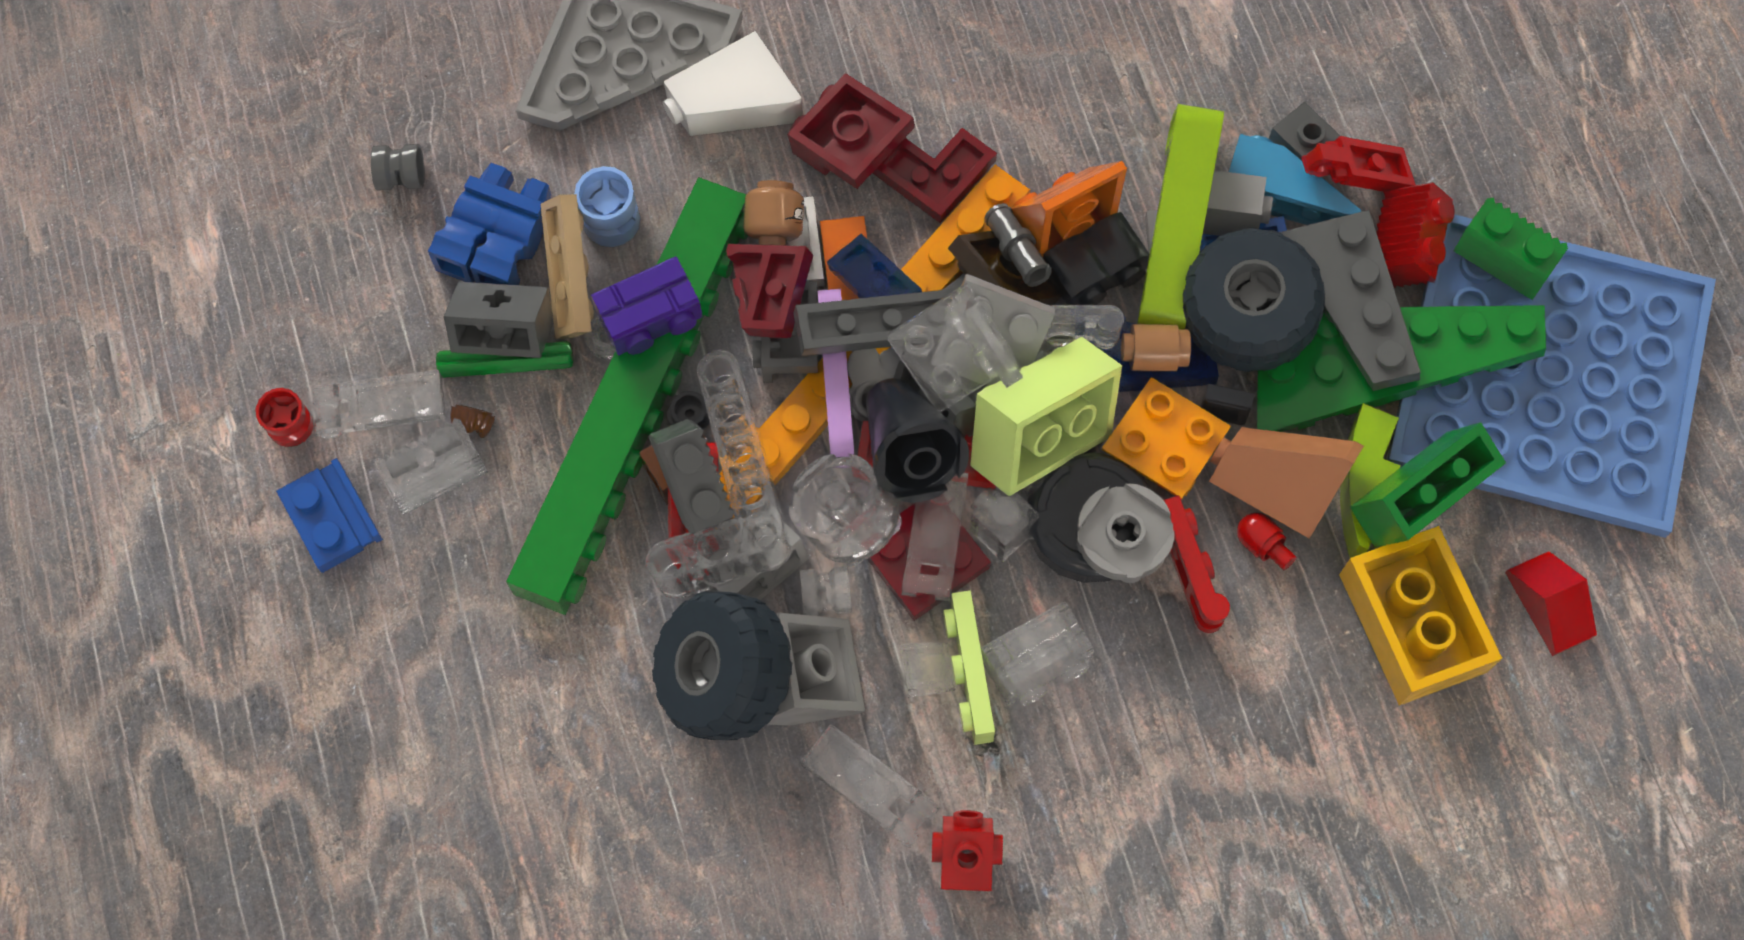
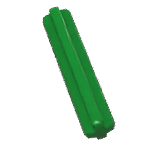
M568 341L546 343L541 358L451 352V350L439 351L436 355V368L439 376L442 378L566 369L573 366L574 354L572 345Z

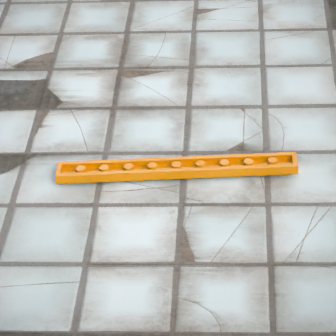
M995 164L877 297L938 291L946 288L963 273L958 267V260L948 249L958 235L992 231L984 222V217L988 210L1002 203L1013 208L1014 204L1021 197L1030 193V189ZM883 347V348H875V349L877 350L878 354H881L883 351H885V350H887V349H889V348H891V347ZM846 351L847 363L852 351ZM823 357L818 362V373H808L719 473L721 475L719 480L724 484L723 489L728 493L727 499L731 502L730 507L735 511L730 519L738 526L743 523L828 426ZM848 375V382H849V388H850L851 385H852V383H851L850 378H849V375Z

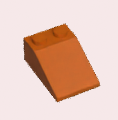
M1123 161L1089 167L1077 174L1069 172L1058 178L1051 188L1038 195L1035 192L1026 194L1014 204V207L1011 208L1014 216L1022 228L1031 231L1036 239L1035 247L1042 257L1045 252L1058 243L1083 233L1098 221L1118 213L1127 167Z

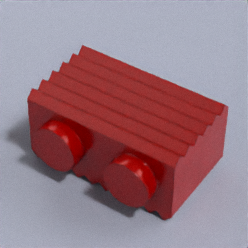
M1434 182L1385 191V199L1382 200L1383 207L1380 208L1381 215L1378 216L1380 222L1376 224L1378 228L1376 233L1393 287L1411 286L1412 284L1419 285V283L1427 284V282L1434 283L1439 264L1444 261L1446 256L1444 239L1448 223L1452 222L1455 214L1453 199Z

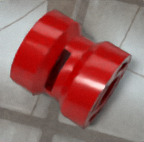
M286 388L271 389L258 400L255 408L256 418L262 428L267 431L269 437L278 445L284 447L298 446L311 435L314 427L313 417L299 396L292 390Z

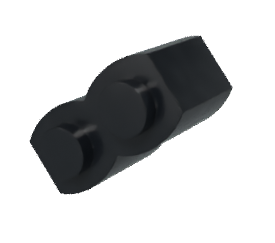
M1118 212L1098 221L1083 233L1058 243L1043 254V259L1051 267L1050 281L1062 294L1061 297L1069 310H1073L1081 306L1084 309L1094 307L1107 296L1106 291L1119 285L1126 288L1137 283L1146 274L1145 269L1148 266L1150 254L1122 212Z

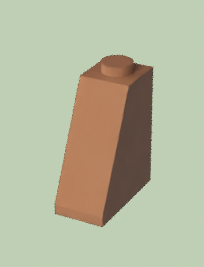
M1241 427L1232 441L1224 437L1210 460L1217 467L1209 482L1305 537L1310 538L1364 446L1350 440Z

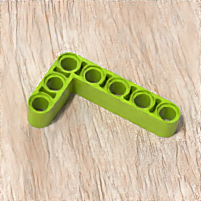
M1177 104L1174 110L1166 143L1165 155H1167L1137 324L1178 325L1179 329H1185L1186 327L1183 311L1185 278L1190 265L1193 264L1200 251L1224 111Z

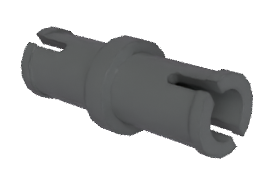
M997 204L990 208L984 217V222L990 227L1000 242L999 251L1007 261L1013 262L1023 277V281L1028 286L1034 287L1045 282L1051 274V267L1045 262L1035 247L1036 239L1031 231L1022 228L1012 209L1007 204Z

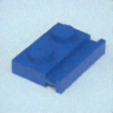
M338 458L331 461L332 464L321 470L317 468L276 490L321 573L364 550L363 547L376 541L378 543L383 540Z

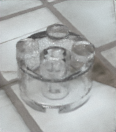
M834 454L822 456L810 463L796 478L792 488L795 495L792 506L789 504V514L795 527L823 556L834 562L842 563L846 567H855L861 564L863 560L878 553L889 542L891 537L899 531L902 518L899 514L898 502L892 493L884 491L879 486L872 466L862 457L849 454L850 457H836Z

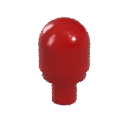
M1255 512L1247 514L1240 520L1237 526L1238 539L1256 558H1260L1262 561L1271 558L1283 571L1295 562L1297 557L1284 545L1287 537L1283 534V530L1268 516Z

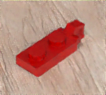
M1339 136L1334 141H1326L1325 144L1318 143L1312 151L1301 157L1307 174L1317 177L1330 175L1333 182H1340L1342 185L1383 192L1416 185L1403 147Z

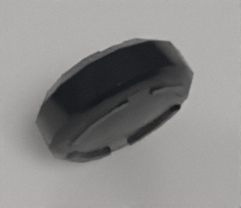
M1083 453L1038 479L1034 483L1025 514L1027 536L1039 559L1058 575L1082 583L1112 580L1092 569L1078 550L1076 538L1079 515L1086 501L1095 492L1109 486L1110 489L1116 486L1124 487L1125 484H1138L1149 489L1143 476L1114 457L1102 453ZM1127 522L1123 527L1118 524L1112 527L1117 533L1116 539L1121 542L1126 540L1133 542L1137 539L1133 534L1135 525Z

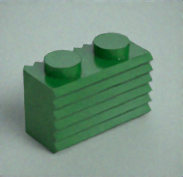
M1487 198L1465 229L1453 251L1533 300L1567 251L1568 246L1567 242L1560 243L1559 238H1552L1551 233H1544L1542 227L1535 228L1534 222L1527 223L1526 217L1519 218L1518 212L1511 213L1510 208H1503L1502 203H1495L1494 198Z

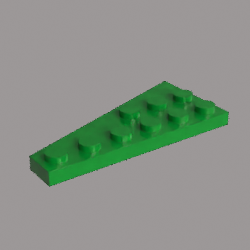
M1545 305L1400 307L1420 369V380L1372 391L1345 348L1343 339L1334 324L1329 322L1323 313L1315 337L1298 357L1275 369L1258 371L1257 429L1283 432L1296 427L1298 430L1315 426L1316 421L1339 414L1348 416L1358 413L1363 403L1371 407L1381 406L1416 395L1417 391L1438 384L1441 387L1459 382V378L1484 370L1493 372L1545 356Z

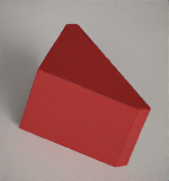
M1550 551L1510 568L1505 572L1552 657L1597 636L1587 579Z

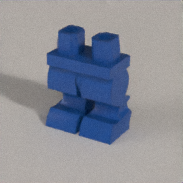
M494 163L488 165L480 178L470 175L464 185L465 191L461 193L454 205L452 216L446 217L445 227L435 233L431 246L428 249L435 270L464 282L475 281L476 283L519 285L520 278L516 263L518 260L532 259L540 244L542 234L544 235L540 204L551 199L549 185L531 178L527 179L521 193H516L509 190L514 181L512 172Z

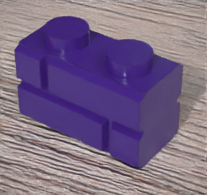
M676 256L591 294L597 315L618 356L625 352L631 355L642 353L654 344V339L669 332L672 335L686 333L696 325V320L703 317L699 299Z

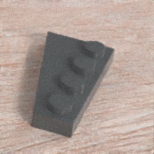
M1366 210L1279 232L1294 241L1296 240L1315 259L1324 282L1325 303L1323 313L1328 321L1334 324L1343 339L1345 348L1372 391L1420 380V369L1370 211Z

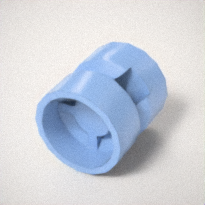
M606 166L593 168L582 175L576 184L574 194H577L578 209L583 214V228L591 241L606 247L623 245L631 240L639 230L641 220L631 180L624 172L617 168Z

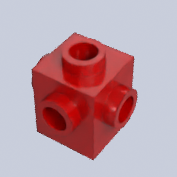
M960 810L954 812L953 816H943L942 832H932V862L941 863V889L992 891L993 865H1002L1003 835L994 834L993 818H983L981 812L972 810Z

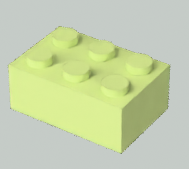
M1080 337L1063 347L1055 349L1052 353L1036 362L1020 368L1017 372L1003 380L985 387L977 393L970 466L1005 494L1011 496L1061 467L1075 456L1083 454L1106 441L1113 430L1122 365L1085 338Z

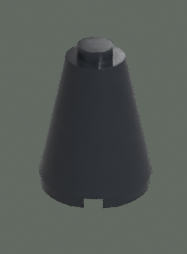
M890 378L880 381L872 387L867 395L866 406L873 471L879 486L884 491L892 493L895 499L908 503L923 502L940 496L948 490L945 484L955 475L960 478L967 467L969 448L963 434L951 421L905 381Z

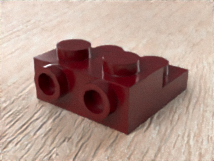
M845 73L835 84L829 85L822 92L819 101L806 115H801L794 121L787 135L794 155L825 176L831 171L858 189L915 128L914 118Z

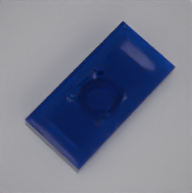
M862 233L827 261L829 270L859 298L922 292V289Z

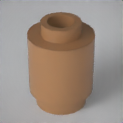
M1132 324L1130 333L1122 334L1121 360L1129 361L1131 371H1177L1178 367L1189 366L1191 336L1188 329H1179L1178 325Z

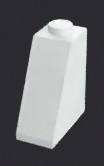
M756 31L664 81L667 99L662 101L664 109L670 120L675 125L681 122L690 136L792 124L799 116L803 115L801 96Z

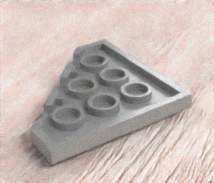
M562 0L516 108L518 119L561 131L664 85L665 80L734 43L743 20L742 10L709 0Z

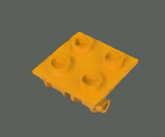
M1151 377L1101 450L1124 462L1171 494L1179 495L1182 500L1191 491L1196 478L1231 426Z

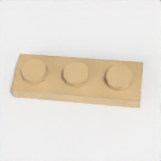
M577 194L558 195L540 204L555 339H570L592 332L591 323L594 317L593 305L590 299H588L586 284L589 265L587 257L583 253L581 239L584 225L583 214L578 209Z

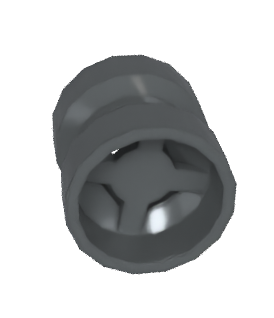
M405 144L401 149L394 150L387 145L372 147L371 174L377 191L392 190L395 185H404L407 189L423 188L425 166L420 144Z

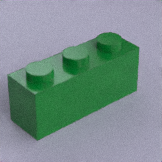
M1481 422L1448 431L1351 505L1350 509L1375 548L1408 541L1506 464V461Z

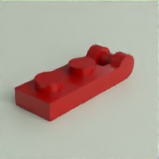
M1179 495L1165 499L1164 502L1171 513L1170 519L1173 523L1174 542L1170 555L1198 629L1205 633H1214L1222 627L1224 620L1229 614V601L1222 594L1215 593L1211 579L1215 578L1213 564L1206 551L1200 552L1195 539V536L1198 535V525L1193 511L1190 508L1184 509Z

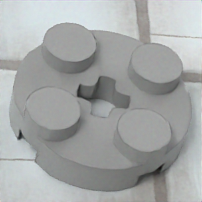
M1125 484L1124 487L1116 486L1110 489L1109 486L1095 492L1086 501L1080 512L1077 523L1076 546L1087 564L1099 574L1113 580H1121L1125 583L1138 582L1142 577L1157 571L1166 561L1174 542L1173 523L1170 519L1171 513L1164 500L1144 486ZM1127 522L1135 525L1133 534L1137 539L1133 542L1129 540L1121 542L1116 539L1117 533L1112 527L1115 524L1123 527Z

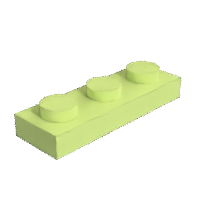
M971 590L951 594V609L943 610L947 638L956 637L959 655L951 656V664L955 685L964 684L967 702L959 703L963 732L972 731L974 745L991 743L994 741L995 728Z

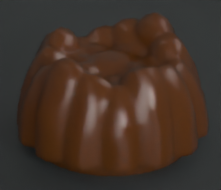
M456 404L455 407L451 406L450 420L453 429L465 430L469 434L476 431L479 437L485 438L493 426L495 416H492L493 413Z

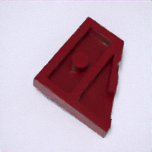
M728 244L726 251L728 258L733 262L736 278L732 281L735 295L740 300L738 312L742 329L749 336L791 338L795 324L793 312L796 305L801 303L813 259L811 251L806 246Z

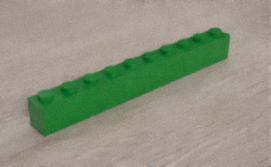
M700 177L697 178L657 264L675 256L678 258L699 299L703 317L696 320V325L686 333L672 335L669 332L654 339V344L642 353L631 355L625 352L618 356L615 351L506 580L513 595L566 615L571 603L577 604L580 601L587 584V578L583 576L590 561L596 562L604 550L606 535L603 533L610 518L616 520L623 509L626 494L623 493L628 479L629 477L636 478L643 464L639 452L642 451L648 436L659 431L664 416L661 408L667 395L673 397L677 392L682 379V371L679 369L685 356L692 357L695 353L701 336L698 328L704 316L710 317L715 310L719 297V292L716 290L722 277L729 278L733 271V262L727 256L728 244H738L740 239L746 240L748 238L743 228L746 194Z

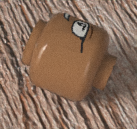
M777 180L759 181L757 188L750 190L746 194L744 232L751 238L759 240V245H786V241L795 240L802 234L804 197L799 192L793 190L794 185L792 183Z

